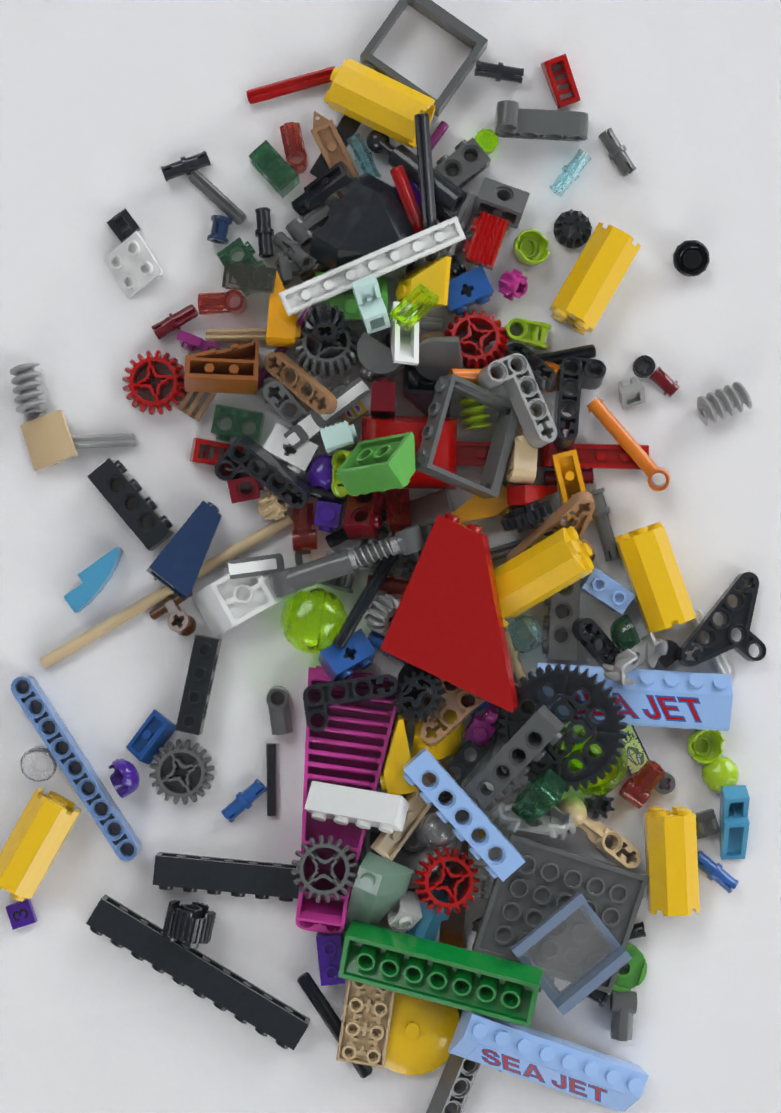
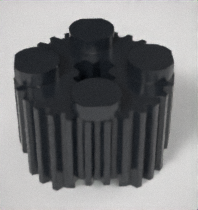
M171 900L167 908L162 938L171 942L177 940L184 941V946L188 948H198L199 943L208 944L211 940L216 913L208 911L209 906L204 905V903L192 902V904L180 905V900Z

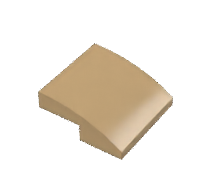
M63 410L51 412L20 425L34 471L78 456Z

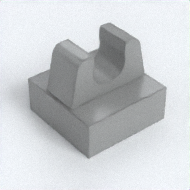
M632 377L630 378L631 384L626 386L621 381L618 382L619 402L622 409L645 402V387L641 380L637 381L636 378Z

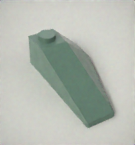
M369 851L359 867L354 882L343 930H348L352 920L376 926L406 893L414 870Z

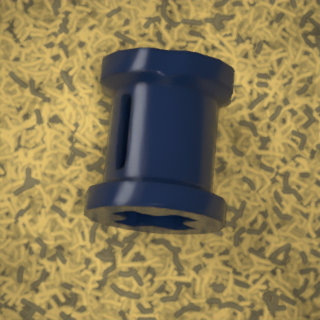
M212 215V228L210 235L207 236V240L217 244H228L227 234L229 225L232 224V219L221 215Z

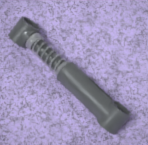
M419 525L397 531L395 536L389 537V540L384 539V542L381 543L378 541V544L375 545L372 543V546L369 547L366 545V548L363 549L359 547L357 551L345 549L270 574L269 578L276 598L284 597L301 589L355 572L354 569L358 568L359 565L363 567L364 563L370 564V561L376 562V559L382 560L383 557L388 558L391 554L395 556L401 553L405 556L423 550L425 542Z

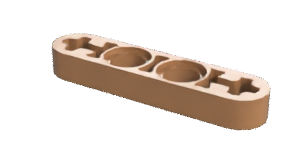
M270 352L267 354L264 365L273 377L316 413L325 415L335 412L337 399L333 393L282 352ZM291 370H294L296 374V379L293 383L289 379ZM308 383L312 387L310 396L305 392V387Z

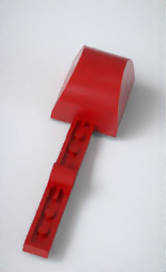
M362 415L361 441L412 432L416 455L422 441V430L426 426L428 417ZM445 417L432 464L456 475L457 466H485L491 442L457 441L458 417ZM553 442L538 448L537 468H554L552 455L566 451H560L555 448ZM574 444L570 449H576L580 468L641 470L618 444ZM640 445L649 456V445ZM418 470L409 479V484L402 488H447L448 490H456L455 486Z

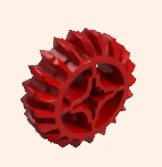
M473 309L472 315L469 316L464 311L462 313L463 318L455 316V323L449 322V330L444 331V337H458L463 331L467 330V335L461 338L460 341L465 369L484 368L493 361L503 358L502 353L507 351L505 344L508 343V337L505 336V327H501L500 320L494 321L493 314L485 317L486 312L484 310L480 315H476V310ZM472 336L474 340H477V342L479 341V347L477 343H474V341L472 342ZM495 341L492 349L484 354V347L490 345V342Z
M156 350L154 357L151 351H146L147 358L144 359L141 354H138L137 357L140 360L138 363L130 360L131 365L134 366L133 369L125 368V372L130 374V377H122L124 382L129 383V385L123 386V390L126 392L131 391L126 395V399H134L132 406L136 408L140 405V412L144 413L149 407V414L154 415L155 408H157L158 413L163 415L164 406L171 412L173 409L170 403L173 402L179 406L180 402L176 397H185V394L179 391L180 389H185V383L180 382L184 380V374H179L184 370V367L182 365L176 366L178 363L176 358L169 361L170 354L167 352L161 358L160 350ZM155 364L168 367L173 375H159ZM148 366L147 376L137 382L140 372ZM154 376L160 381L156 390L150 385V381H152ZM173 383V388L169 395L162 399L163 389ZM138 390H151L155 401L142 399Z
M444 847L442 854L436 848L434 849V858L431 854L427 853L425 856L428 862L419 861V865L424 867L423 870H415V874L421 876L420 879L413 880L414 884L421 885V887L415 890L416 894H423L419 901L421 903L428 901L426 908L431 910L435 907V913L440 914L444 909V913L450 915L451 907L455 913H460L459 905L467 909L466 899L474 901L475 898L470 894L472 891H479V888L473 886V883L480 882V878L473 877L478 872V868H470L474 861L472 859L466 860L467 854L465 852L459 855V850L453 848L450 853L449 848ZM444 861L456 862L462 871L451 873ZM436 865H438V867H436L437 876L434 880L430 881L429 883L430 873L433 870V868ZM444 876L451 878L449 886L442 884V880H445ZM461 881H464V886H463L462 891L460 892V894H459L458 896H456V895H457V891H456L457 885H458ZM443 889L449 900H437L431 891Z

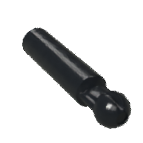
M372 130L366 139L368 148L374 153L384 152L388 155V164L392 168L402 165L408 180L420 188L417 155L404 145L394 147L390 144L388 136ZM433 168L435 200L451 213H454L463 205L467 193Z

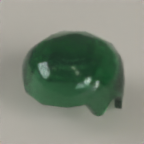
M627 614L613 621L610 627V636L613 644L619 650L631 649L641 642L635 626Z

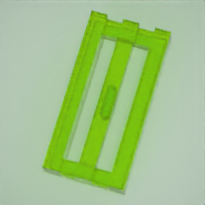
M420 283L390 312L389 318L392 321L395 319L397 321L396 324L399 326L403 325L404 330L408 332L438 303L439 297ZM423 292L424 295L401 316L400 313ZM428 298H431L415 315L407 320Z

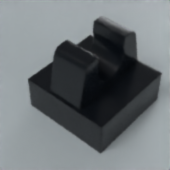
M126 208L106 222L121 243L135 231L141 230Z

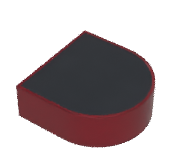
M666 640L668 641L667 655H663L658 659L664 668L669 667L678 660L677 652L680 647L672 640Z

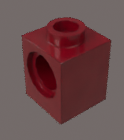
M246 471L237 473L231 480L227 481L232 504L259 499L261 490H264V485ZM247 481L253 487L250 490H243L240 484Z

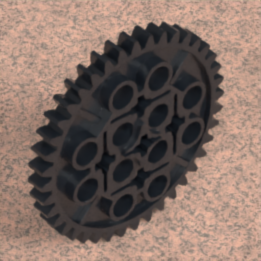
M560 663L555 665L554 670L550 664H547L545 672L541 667H538L536 674L532 671L527 673L528 679L522 676L519 679L521 684L515 683L519 705L517 710L513 713L503 708L500 710L504 717H501L498 722L505 725L498 729V732L505 734L501 737L500 742H508L543 705H550L559 697L561 698L553 704L550 711L565 725L571 721L566 730L560 731L563 736L559 740H563L566 743L567 749L562 750L556 746V743L553 746L548 743L543 748L547 751L545 756L548 759V764H542L539 761L536 763L532 760L528 764L531 768L527 772L529 773L528 781L535 777L537 778L536 786L545 782V789L547 790L553 784L556 792H558L561 786H563L565 792H568L571 785L575 791H578L580 783L587 789L589 781L595 785L598 782L597 777L603 780L606 776L605 772H612L613 768L611 765L616 766L619 762L616 757H621L623 754L619 748H624L626 743L620 739L628 736V733L621 731L628 726V723L621 722L626 717V713L618 712L622 709L623 704H615L619 697L618 695L610 696L613 687L605 689L606 680L604 679L598 683L596 681L597 673L589 677V669L580 673L579 665L572 671L569 663L565 665L564 670H562ZM544 686L552 688L554 692L552 697H548L543 693L542 688ZM577 691H585L589 699L587 701L580 700L577 697ZM524 702H532L535 706V711L530 712L526 710ZM560 705H564L569 709L570 714L568 716L559 713L558 707ZM578 709H579V710H582V709H585V710H586V713H585L584 716H583V715L577 716L576 713L578 712ZM593 710H601L605 718L597 720L593 716ZM582 725L586 733L584 735L577 734L574 726ZM532 733L535 740H542L539 733ZM586 741L581 750H574L569 754L573 750L575 743L578 745ZM590 745H599L602 753H593L590 750ZM517 749V754L522 758H526L525 752ZM571 760H580L583 764V768H575L572 765Z

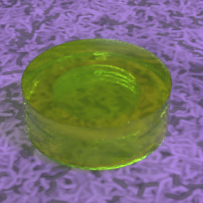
M483 129L476 134L475 140L488 155L496 150L498 136L490 129Z

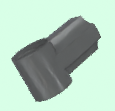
M324 202L304 217L299 216L292 220L285 229L294 241H297L301 247H304L311 242L312 234L318 226L322 228L328 220L327 213L330 208Z
M274 686L269 690L266 698L272 735L292 733L293 727L288 690L283 686ZM281 692L284 695V701L282 703L273 702L271 694Z
M612 990L610 994V1011L612 1012L610 1037L618 1041L632 1040L633 1016L637 1011V993L635 991L618 992Z

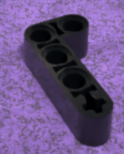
M567 357L561 363L556 388L554 415L557 437L553 441L555 448L560 451H568L574 446L579 427L581 388L592 390L599 388L606 373V366L600 360ZM566 370H571L574 373H568L566 372ZM590 373H595L598 376H592ZM564 391H569L573 395H568L564 393ZM563 412H566V413H569L571 416H570V417H567V416L563 415L562 413H563ZM565 429H568V430H567V433H566V437H564L563 431H564Z
M239 436L215 465V474L223 481L231 480L241 468L293 508L305 506L312 495V488L304 479L248 436ZM237 445L243 446L246 449V453H241ZM256 460L262 461L266 468H260ZM223 463L230 464L233 471L227 470ZM275 476L283 477L285 483H279ZM298 492L302 494L300 497L296 495Z
M381 674L310 685L303 692L306 723L311 731L322 732L329 724L328 706L391 697L397 690V680L390 674ZM384 680H388L390 684L393 683L389 692H385L384 688H379L376 690L378 694L373 695V684L371 681H376V686L382 685ZM360 683H365L369 686L370 691L365 696H360L355 691L356 686ZM335 687H342L345 690V696L340 700L334 699L331 695ZM312 690H317L321 693V699L317 703H311L307 699L308 693ZM316 714L322 715L325 719L324 724L319 728L311 725V718Z

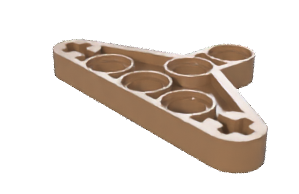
M581 491L573 495L509 552L505 561L511 560L526 551L528 547L549 537L544 536V533L547 531L557 532L562 528L573 526L578 533L580 541L587 543L591 548L593 555L590 556V559L593 562L596 557L593 544L583 538L595 510L592 494L587 491ZM564 516H572L569 521H560Z
M510 659V661H511V667H512V672H513V675H514V663H513V661ZM438 678L443 683L441 687L446 690V693L441 695L446 701L439 704L442 711L436 710L434 712L436 718L433 719L428 716L427 723H423L421 728L422 740L430 746L439 744L486 700L459 687L449 690L444 686L445 680ZM471 695L474 697L475 703L471 707H464L461 704L462 697ZM447 711L456 713L457 719L454 723L448 724L444 722L443 715ZM439 719L441 725L446 730L438 729L436 732L437 738L435 739L433 737L426 738L428 736L427 730H435L438 727V723L434 721Z

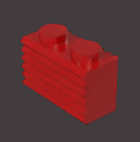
M481 212L480 218L475 217L470 231L474 232L472 241L466 240L462 252L466 254L465 261L478 266L482 265L483 268L492 270L509 221L485 212Z

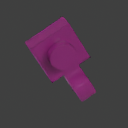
M180 330L177 340L182 343L181 347L191 352H194L195 349L202 352L208 351L210 348L220 349V346L215 342L205 341L183 330Z
M489 703L482 716L474 714L464 731V738L485 747L497 729L495 721L498 717V713H496L498 707Z

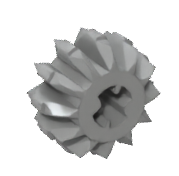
M388 594L384 596L378 595L376 601L371 602L372 605L367 609L368 614L365 616L367 626L384 637L400 604V600Z

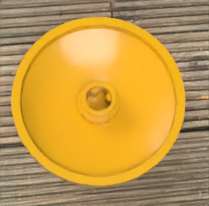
M395 992L384 1066L393 1072L403 1075H421L443 1065L450 1056L448 1049L460 1020L458 1009Z

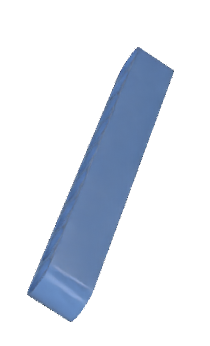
M30 675L15 678L11 683L12 694L112 849L121 860H133L140 853V840L36 679ZM22 680L27 681L29 684L27 693L22 692L19 688ZM35 700L42 704V711L40 713H36L32 708ZM47 721H52L55 724L54 733H49L46 730L45 724ZM60 741L68 744L67 753H62L59 750L58 744ZM73 761L81 764L82 770L80 773L72 771L71 764ZM85 782H91L94 785L95 791L93 794L85 791ZM98 802H103L107 805L108 812L106 814L98 811ZM112 822L120 825L121 832L119 834L111 831L110 825ZM124 843L133 845V854H128L124 851Z

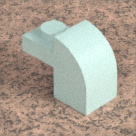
M372 275L352 282L354 297L367 333L371 334L391 327L376 276Z

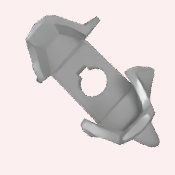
M652 632L642 637V641L631 649L627 648L615 657L614 665L603 664L602 668L606 671L604 677L616 681L619 685L634 684L635 680L627 678L626 674L643 662H646L648 667L654 670L658 659L663 655H667L668 641L661 637H654Z
M520 799L508 803L500 801L498 808L490 816L491 821L498 819L497 828L499 830L505 825L507 826V831L516 832V830L550 835L554 839H557L560 834L561 840L565 839L568 830L572 834L576 832L571 813H565L552 804L549 806L551 815L545 816L518 811L517 808L522 803ZM536 820L542 825L533 827L528 825L526 821Z

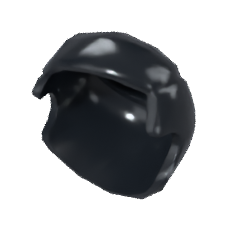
M697 240L684 241L677 246L673 253L674 267L678 272L687 277L700 275L706 270L710 262L707 247Z

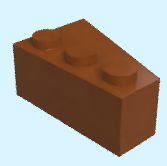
M259 338L253 339L251 343L239 346L238 344L230 345V348L218 351L212 349L185 356V391L257 395Z

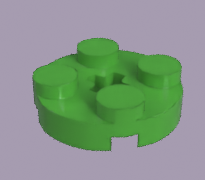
M629 942L626 951L632 959L626 963L629 966L628 969H623L622 973L618 972L612 990L618 992H627L639 986L644 981L647 973V964L642 952Z

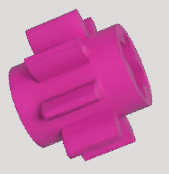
M513 269L512 273L506 271L499 279V292L504 294L503 297L511 301L514 299V296L520 299L528 288L527 277L523 276V272Z

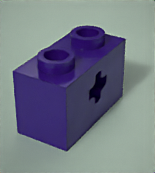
M317 932L316 943L321 986L345 984L346 979L338 977L343 950L342 932L339 934Z

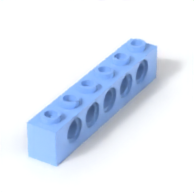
M425 747L403 766L405 772L403 777L411 786L416 784L422 792L419 795L428 805L433 803L438 808L436 814L444 823L449 821L455 827L452 830L461 842L466 840L471 845L469 851L478 861L482 858L488 864L485 868L494 879L499 877L502 881H505L525 863L523 856ZM425 773H433L436 776L435 781L432 784H425L422 781V776ZM443 791H448L452 794V799L447 803H443L438 799L439 794ZM459 810H466L469 813L468 818L464 821H458L455 818V814ZM477 828H481L485 831L484 837L478 840L474 839L471 836L472 832ZM493 847L501 849L500 856L496 858L490 857L488 852Z

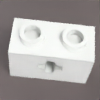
M276 423L263 448L278 460L281 459L288 463L287 467L295 473L299 474L301 471L306 473L320 449L319 446L307 440L297 449H294L296 451L295 455L289 454V456H286L287 452L284 448L286 446L291 447V444L284 437L288 429Z

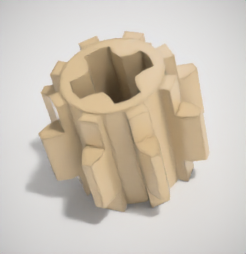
M270 490L261 495L262 499L258 501L257 508L259 514L265 520L274 518L277 521L285 516L284 512L289 507L286 502Z

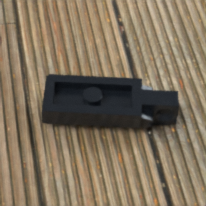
M339 161L304 187L305 192L291 202L292 208L300 216L311 212L320 203L326 201L336 191L344 188L352 180L345 163Z

